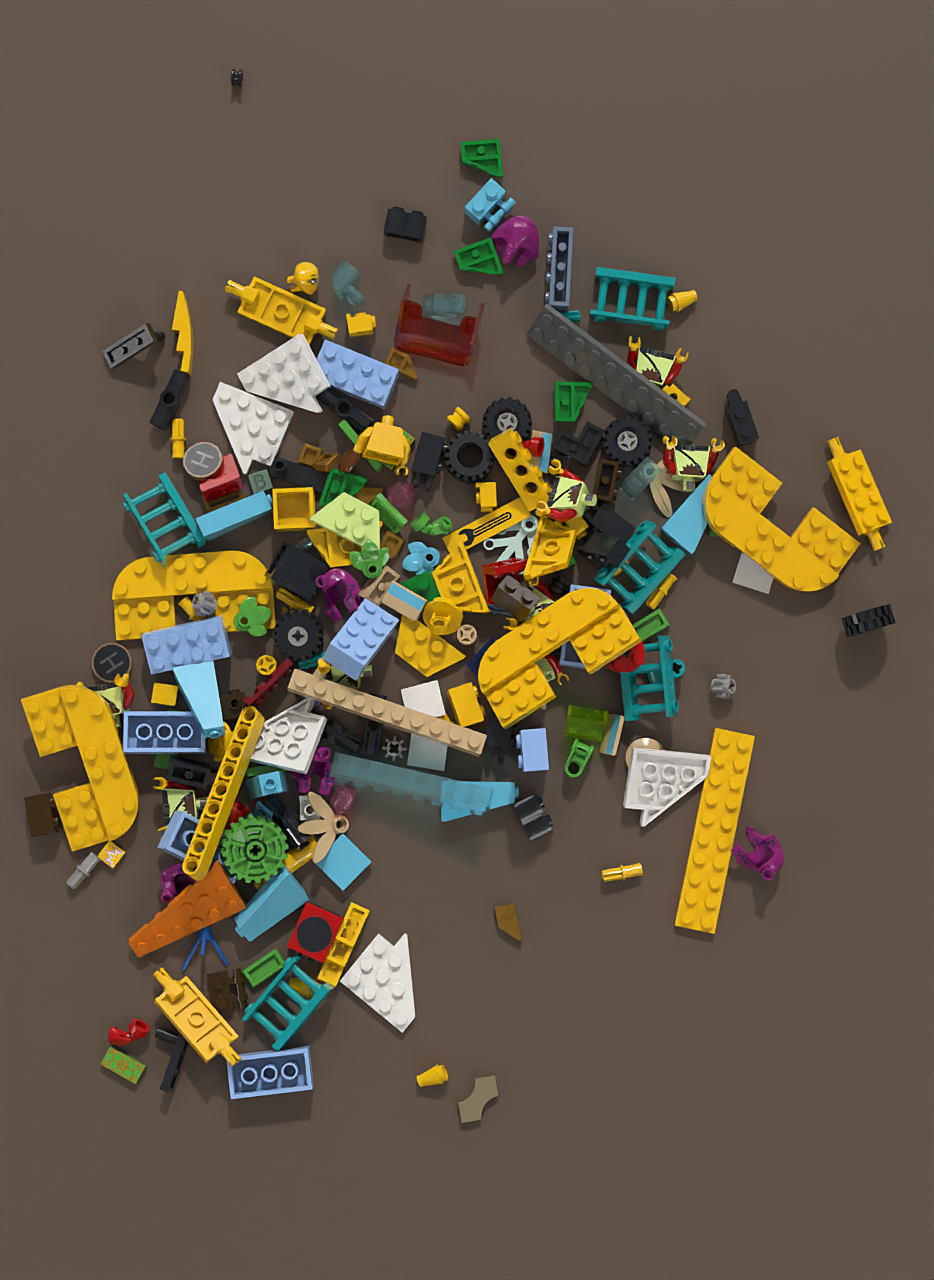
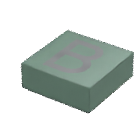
M267 469L248 475L254 494L273 489Z

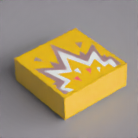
M109 840L97 857L114 869L126 852Z

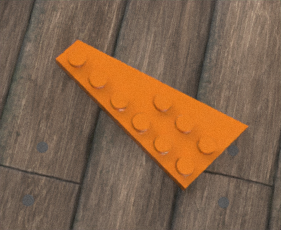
M217 860L213 867L208 870L205 878L186 887L168 903L167 908L162 912L159 911L149 924H145L129 938V945L139 958L246 909V903Z

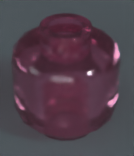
M399 481L386 490V499L394 508L400 511L414 502L416 493L409 482Z
M346 783L337 786L330 798L333 811L340 815L353 812L359 801L358 790Z

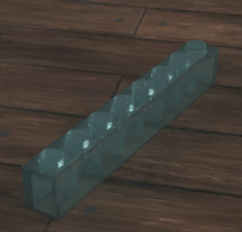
M335 752L330 776L336 777V782L347 784V780L355 782L354 786L366 788V785L374 786V791L383 793L387 789L393 791L392 795L404 797L405 794L412 795V799L424 802L425 798L432 800L431 804L443 806L446 803L451 805V809L462 811L463 808L471 809L470 813L482 816L483 812H489L494 790L493 788Z

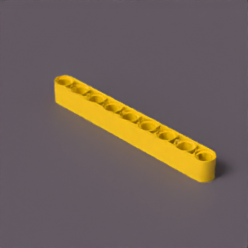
M253 706L245 707L239 716L182 865L184 873L195 881L202 880L207 875L264 725L263 715Z

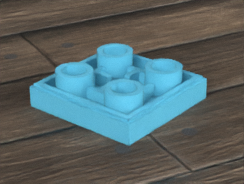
M342 834L332 844L325 857L316 864L344 890L372 861Z

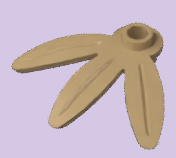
M663 460L657 465L652 463L644 464L640 468L639 476L643 482L650 483L651 492L658 508L667 518H670L672 516L671 502L662 484L674 490L685 492L683 491V481H675L672 479L671 474L666 473L667 469L663 464ZM647 470H652L653 475L647 476L645 472Z
M309 792L308 800L311 807L324 820L304 822L298 827V831L303 834H320L325 832L317 842L313 852V862L318 863L328 853L336 834L340 835L346 832L349 822L343 815H334L332 809L319 795ZM337 821L340 822L339 828L336 827Z

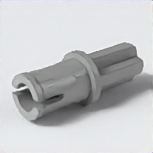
M91 852L81 865H77L76 871L66 883L71 888L76 889L86 876H90L91 870L101 859Z

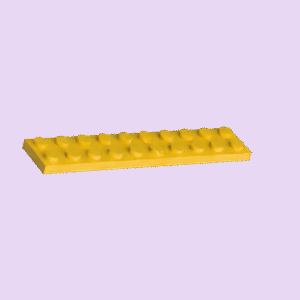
M719 728L714 729L709 754L711 756L709 773L703 783L674 923L675 926L715 934L755 736Z

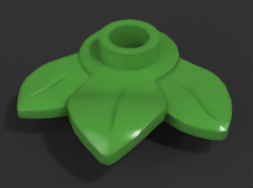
M367 539L361 549V553L352 551L349 553V557L354 568L362 570L363 574L368 578H376L381 574L382 567L388 562L390 554L387 547L378 549L373 541ZM375 566L376 570L374 572H370L369 567Z
M249 597L240 604L239 613L235 615L233 624L237 630L241 632L247 631L252 636L259 637L267 633L263 624L270 619L272 611L267 607H257L256 598ZM241 618H245L247 620L246 625H243L240 622Z

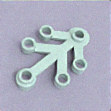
M531 515L505 529L504 532L497 533L504 535L507 531L520 530L515 537L494 540L488 538L484 541L483 546L488 551L496 547L508 546L496 562L509 559L514 551L516 558L524 559L522 540L527 535L529 544L527 555L529 557V551L532 547L539 520ZM529 521L533 523V527L530 529L525 525ZM486 542H493V547H486Z

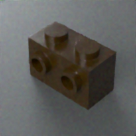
M599 458L592 494L597 496V502L611 504L612 500H616L618 488L614 487L616 480H620L621 469L618 468L619 462Z
M509 575L497 586L491 598L492 602L522 623L533 613L540 600L538 595Z
M235 689L228 691V695L220 696L219 693L223 721L238 719L242 710L248 707L243 701L246 698L245 692Z
M52 793L24 797L31 837L58 833V828L61 827L59 816L55 814L54 808H57Z

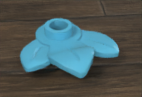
M413 542L408 545L411 554L403 560L402 567L408 571H416V576L428 570L432 573L434 566L440 562V553L435 548H427L421 542ZM428 554L433 555L432 561L427 560Z

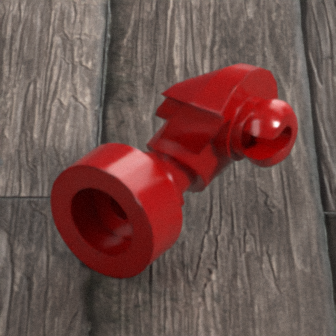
M534 436L531 440L521 443L524 449L527 448L531 456H542L545 446L543 437Z
M133 1019L128 1026L130 1032L122 1031L117 1027H111L107 1038L110 1043L123 1046L128 1043H134V1040L137 1041L139 1038H145L150 1031V1027L141 1019Z

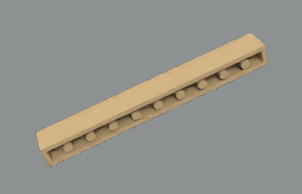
M294 669L288 686V691L478 757L482 752L487 737L485 734Z

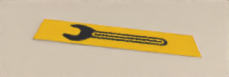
M520 497L442 539L450 554L460 541L464 542L467 550L530 517L531 514Z

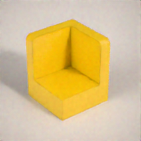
M154 683L151 703L175 706L177 693L180 691L179 686Z

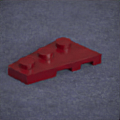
M287 658L269 675L267 682L264 681L256 687L255 694L251 698L247 696L243 701L248 706H260L266 699L264 696L269 691L272 693L280 685L278 681L283 676L287 678L294 671L292 667L295 664Z

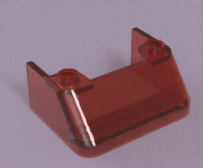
M407 284L400 303L394 338L395 347L403 352L457 366L469 365L478 337L485 303L481 302L477 317L466 316L461 320L460 326L422 317L423 309L421 305L409 300L411 284Z

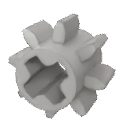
M204 591L194 596L192 607L197 611V615L205 617L206 614L214 613L217 607V600H215V597H212L213 593Z
M717 674V679H713L711 682V690L716 694V697L730 698V694H733L736 690V682L734 679H731V675Z
M394 736L391 742L386 739L388 745L387 747H382V749L388 752L385 758L391 755L392 760L395 761L396 756L399 755L403 759L401 752L407 750V748H402L404 740L397 742L396 736ZM391 744H393V745L399 744V747H398L399 753L396 754L395 752H393V753L391 754V753H390V750H391L390 745H391Z

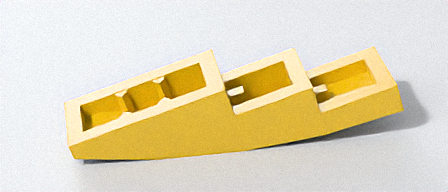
M179 291L172 330L175 334H179L176 350L179 354L183 355L181 371L191 376L193 363L191 315L186 296L183 291Z
M351 902L318 975V981L325 984L329 983L334 988L336 987L370 910Z

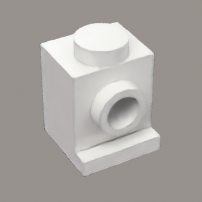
M299 796L300 820H305V822L321 820V816L315 811L312 814L307 813V807L311 806L308 796Z

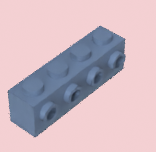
M553 226V234L549 233L548 246H552V253H548L547 265H551V271L546 275V285H550V290L545 293V304H549L557 311H568L573 227Z

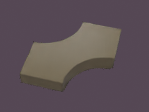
M495 1075L475 1078L473 1092L469 1097L458 1102L462 1123L482 1120L484 1105L491 1098L498 1096Z

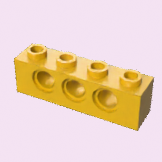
M511 427L492 438L488 445L530 512L537 508L538 501L548 502L552 488L549 483L544 482L541 477L542 472L540 468L533 464L529 450L527 448L524 449L521 444L522 439L517 431L514 432ZM507 449H515L517 455H510ZM517 466H525L527 472H520ZM528 483H535L537 489L529 488Z

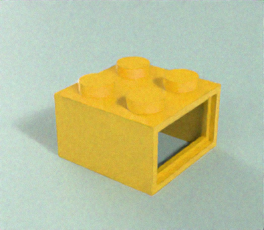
M313 487L273 489L274 529L276 532L316 529V524L309 520L311 516L315 515V492Z

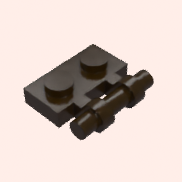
M241 968L233 969L234 977L229 978L228 970L207 974L211 1003L218 1013L234 1011V1002L239 1003L240 1010L247 1008L246 1000H248V995L245 994L243 984L245 978L242 976ZM230 984L236 985L237 995L232 996Z

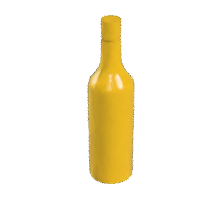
M313 835L309 836L312 841L303 850L298 851L294 847L286 853L288 855L287 859H283L282 863L291 874L313 858V852L317 844V840ZM263 878L260 880V883H254L256 889L259 890L266 880Z

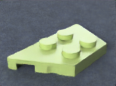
M345 492L309 519L311 522L360 547H363L365 541L370 539L380 549L379 510Z

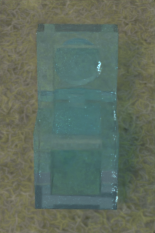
M345 260L337 267L332 277L335 295L339 300L347 295L346 299L352 305L358 304L361 307L366 301L365 296L352 287L360 278V272Z
M457 292L450 295L431 293L425 295L423 315L434 318H459L460 314L464 313L466 307L465 293Z
M647 456L622 482L619 489L633 502L662 469Z

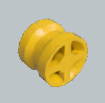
M456 407L455 412L446 418L459 432L463 430V426L471 421V418L459 407Z
M268 655L261 656L256 663L257 670L265 676H269L278 667L276 660Z

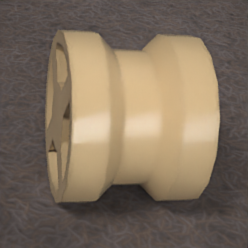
M463 625L458 629L457 639L461 644L471 645L476 641L477 632L473 626Z

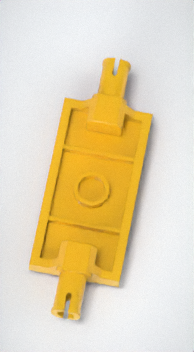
M255 276L251 284L246 287L232 280L228 281V286L226 285L225 292L238 296L242 300L238 314L291 338L298 334H303L309 346L317 333L334 340L335 334L338 332V328L323 323L322 319L327 311L325 308Z
M839 437L827 441L834 457L827 464L858 536L862 534L867 535L873 551L886 547L878 530H880V527L892 523L861 449L847 454L843 450Z
M163 967L159 969L160 972L157 970L153 977L163 986L164 992L155 999L154 1003L206 1063L217 1054H221L231 1067L235 1066V1063L237 1064L242 1059L230 1046L238 1039L235 1031L187 976L177 981L173 980Z

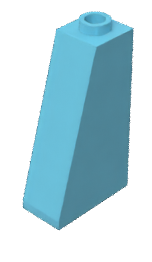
M708 475L660 529L662 533L689 556L695 551L707 525L702 498L705 487L712 477L711 475Z
M261 491L195 519L203 536L208 541H211L273 512L271 507L273 506V500L270 494L266 495L264 491Z
M213 661L173 667L175 680L204 737L218 738L221 735H225Z
M283 771L262 774L245 780L249 800L289 791L286 774Z
M442 781L441 822L514 803V800L518 799L519 787L515 786V782Z
M285 865L283 868L277 869L278 874L276 876L272 874L270 880H267L246 904V909L240 911L234 918L237 927H235L237 933L241 937L245 936L249 942L309 900L303 887Z

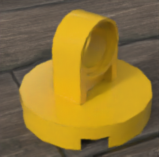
M437 597L426 604L423 620L432 634L449 635L460 628L463 620V611L455 605V601L452 599Z
M223 722L225 735H221L218 738L208 737L209 752L214 753L215 758L213 759L217 762H222L234 732L230 730L226 722Z

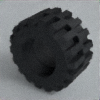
M464 431L463 434L459 433L455 438H452L446 447L445 462L449 473L455 479H459L460 482L465 481L467 484H472V482L478 483L481 479H485L491 473L495 463V455L488 445L490 440L486 439L482 433L477 434V431H473V433ZM465 447H475L482 454L481 463L474 468H466L458 460L459 452Z

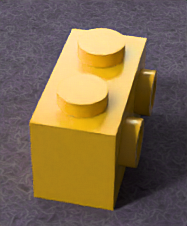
M471 682L449 689L446 692L459 726L466 728L484 721L483 717L486 716L485 710L482 705H479L477 700L479 697L476 686H472Z

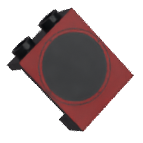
M307 901L287 947L291 948L290 952L295 955L301 956V954L309 956L308 960L315 964L324 963L344 917Z

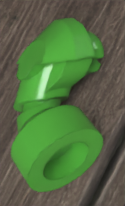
M425 512L421 513L410 524L415 532L429 533V536L446 535L452 530V522L448 517L441 516L429 524L430 518Z

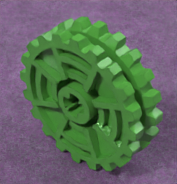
M252 814L248 815L247 819L240 817L238 818V823L232 822L230 824L231 829H225L224 831L226 837L220 841L223 848H220V854L223 856L222 861L227 866L228 871L231 874L234 873L239 880L243 878L247 883H250L251 880H254L255 883H260V880L263 878L266 881L270 880V875L276 876L278 874L277 869L284 866L282 863L283 859H287L288 855L285 853V850L288 849V844L285 842L287 838L281 832L282 829L269 818L265 820L262 815H258L255 818ZM253 845H256L258 848L252 853L250 849H253Z

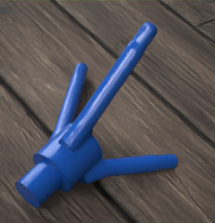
M209 926L199 930L197 939L181 970L185 971L200 942V954L202 956L205 954L206 942H211L226 966L229 965L213 934H211Z

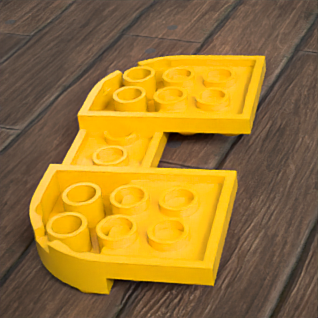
M733 447L708 481L703 493L704 517L710 528L732 547H736L761 566L771 577L789 589L816 591L833 583L861 543L814 507L810 509L789 537L760 514L782 485V482L737 447Z
M241 551L165 556L167 562L165 567L162 566L161 562L157 563L154 557L141 558L130 563L121 571L113 587L112 600H114L117 641L142 639L141 635L145 632L175 626L174 596L199 594L204 591L213 593V597L217 600V607L214 611L215 616L223 615L227 632L239 631L235 628L233 619L239 613L240 604L249 597L256 598L257 607H267L272 611L270 619L263 624L265 628L274 629L276 624L273 582L264 576L267 569L258 559ZM241 618L240 622L243 625H246L247 620L245 618Z
M582 588L572 591L498 639L488 648L479 666V686L505 730L556 698L537 661L570 640L587 672L591 675L642 642L626 613L611 595L595 588Z
M65 685L22 698L21 702L40 757L78 746L90 783L53 794L72 852L108 840L112 841L122 836L131 827L137 815L139 793L123 752L111 708L100 694L80 685Z

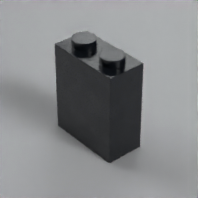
M283 541L264 576L310 601L318 591L316 578L328 572L329 566L293 544Z

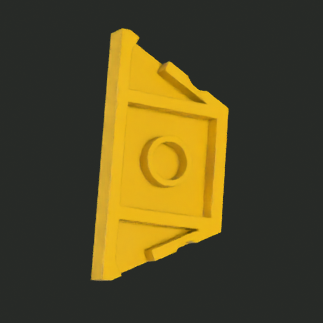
M546 515L540 517L524 572L525 580L567 568L577 536L576 531L570 527L563 526L558 521L553 522L547 519Z
M379 521V531L383 524L382 521ZM325 528L306 530L307 536L329 568L350 566L352 563L349 553L352 551L361 553L362 547Z
M460 541L450 555L448 554L443 563L432 572L440 596L455 601V605L459 609L461 608L463 612L489 613V607L464 542Z
M402 615L395 654L426 677L466 657L440 636L432 634L430 629L420 621H413Z

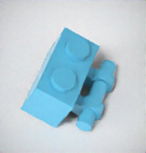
M491 178L465 206V214L478 226L486 219L488 222L484 228L490 232L500 224V220L505 214H509L512 211V207L516 202L511 197L506 203L503 202L506 198V191ZM498 206L500 208L494 216L491 215Z

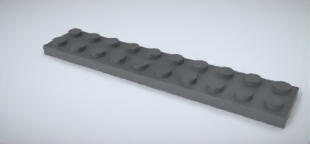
M549 304L543 307L526 334L585 380L593 382V386L630 414L638 417V420H643L646 426H649L650 429L662 438L667 436L669 443L672 441L673 435L678 440L677 444L692 445L707 423Z

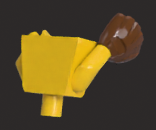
M383 416L382 423L375 422L373 427H368L358 437L354 448L345 452L339 460L338 469L343 473L350 472L362 454L364 458L397 465L394 469L395 474L399 475V470L403 468V476H406L408 469L405 466L408 464L411 448L406 437L403 435L402 428L393 426L394 418L392 416Z

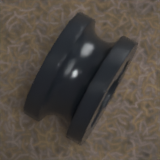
M232 68L231 86L237 84L239 87H242L243 69L236 71L235 68Z

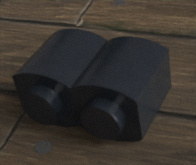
M393 207V209H388L383 233L388 237L422 243L427 216H424V213L414 210L412 213H408L401 207Z
M532 794L513 804L530 841L552 831L551 826L554 823L549 814H544L542 808L545 805L540 796L536 797L535 794Z

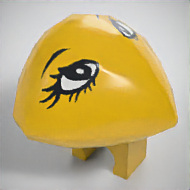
M310 262L299 263L296 266L294 275L287 278V283L293 282L297 284L292 285L290 291L302 290L312 295L319 282L317 267Z

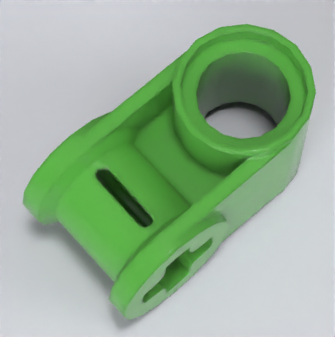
M575 739L564 765L566 776L576 778L582 773L594 749L593 745L588 746L579 742V739ZM575 763L578 765L579 771L577 774H571L568 771L569 764Z

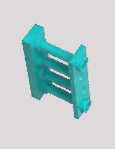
M602 267L596 268L595 279L600 282L597 310H590L589 318H593V321L596 322L609 320L652 326V329L663 331L664 328L668 329L670 321L663 320L666 296L669 290H673L676 278ZM610 281L618 282V285H620L616 313L604 311L607 288ZM630 284L638 285V288H640L636 316L624 314L627 289ZM650 287L658 288L657 290L659 291L656 318L644 317L647 289Z
M166 472L158 476V486L132 500L125 493L123 494L124 502H122L124 509L127 513L131 512L154 550L152 555L157 563L161 562L163 567L167 565L165 556L187 544L196 543L198 548L205 545V537ZM160 493H166L169 498L167 503L140 516L135 508L136 506ZM169 510L177 511L179 516L176 520L150 533L145 523ZM180 526H186L189 531L187 536L160 550L155 541L156 539Z
M648 520L642 522L637 527L634 535L626 542L630 551L618 568L602 567L594 579L603 586L608 583L623 598L620 606L631 614L640 607L686 555L677 547L672 546L668 548L652 532L657 525ZM646 538L663 553V557L658 563H655L639 547ZM633 552L650 568V572L644 578L626 562ZM619 568L637 583L635 589L630 593L612 577Z
M658 636L659 643L644 644L645 652L660 651L661 663L640 665L634 671L620 673L625 721L640 720V715L643 713L666 711V717L677 716L679 704L675 697L671 658L673 645L669 636ZM662 671L663 683L640 686L636 684L637 674ZM664 691L665 703L642 706L638 704L639 694Z
M300 956L289 957L283 963L284 969L255 1004L251 1003L244 1012L246 1014L242 1018L244 1021H247L253 1017L269 1031L276 1041L272 1047L277 1052L284 1049L334 989L329 983L318 985L296 965L301 959ZM290 971L313 991L314 996L310 1001L301 997L284 981V978ZM277 987L282 989L300 1006L301 1012L297 1016L289 1013L271 996ZM264 1002L270 1005L287 1021L288 1027L285 1031H280L258 1011Z

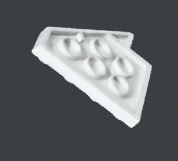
M298 334L237 373L247 392L316 413H321L322 409L315 396L331 387L303 334Z
M220 382L213 397V402L243 474L247 475L253 460L272 467L294 411Z
M306 698L265 721L250 761L307 774L327 722L325 716L311 713L315 700Z
M632 747L623 806L625 808L642 809L639 824L646 826L708 777L711 756Z
M378 933L340 982L403 1033L415 1018L408 936L404 933L394 946Z

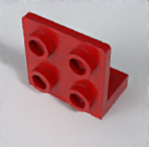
M232 454L223 456L222 468L216 476L206 478L207 480H199V486L206 502L244 488Z
M511 558L482 565L487 604H495L491 601V598L497 586L507 575L520 583L519 573L522 572V569L526 568L527 559Z

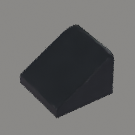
M550 455L549 466L556 469L557 467L551 463L552 460L556 459L560 461L561 469H569L570 456ZM548 471V474H547V475H548V476H559L560 474L557 473V474H554V475H553V474H550L549 471Z

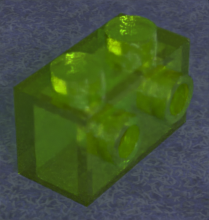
M568 705L564 736L604 742L608 711Z

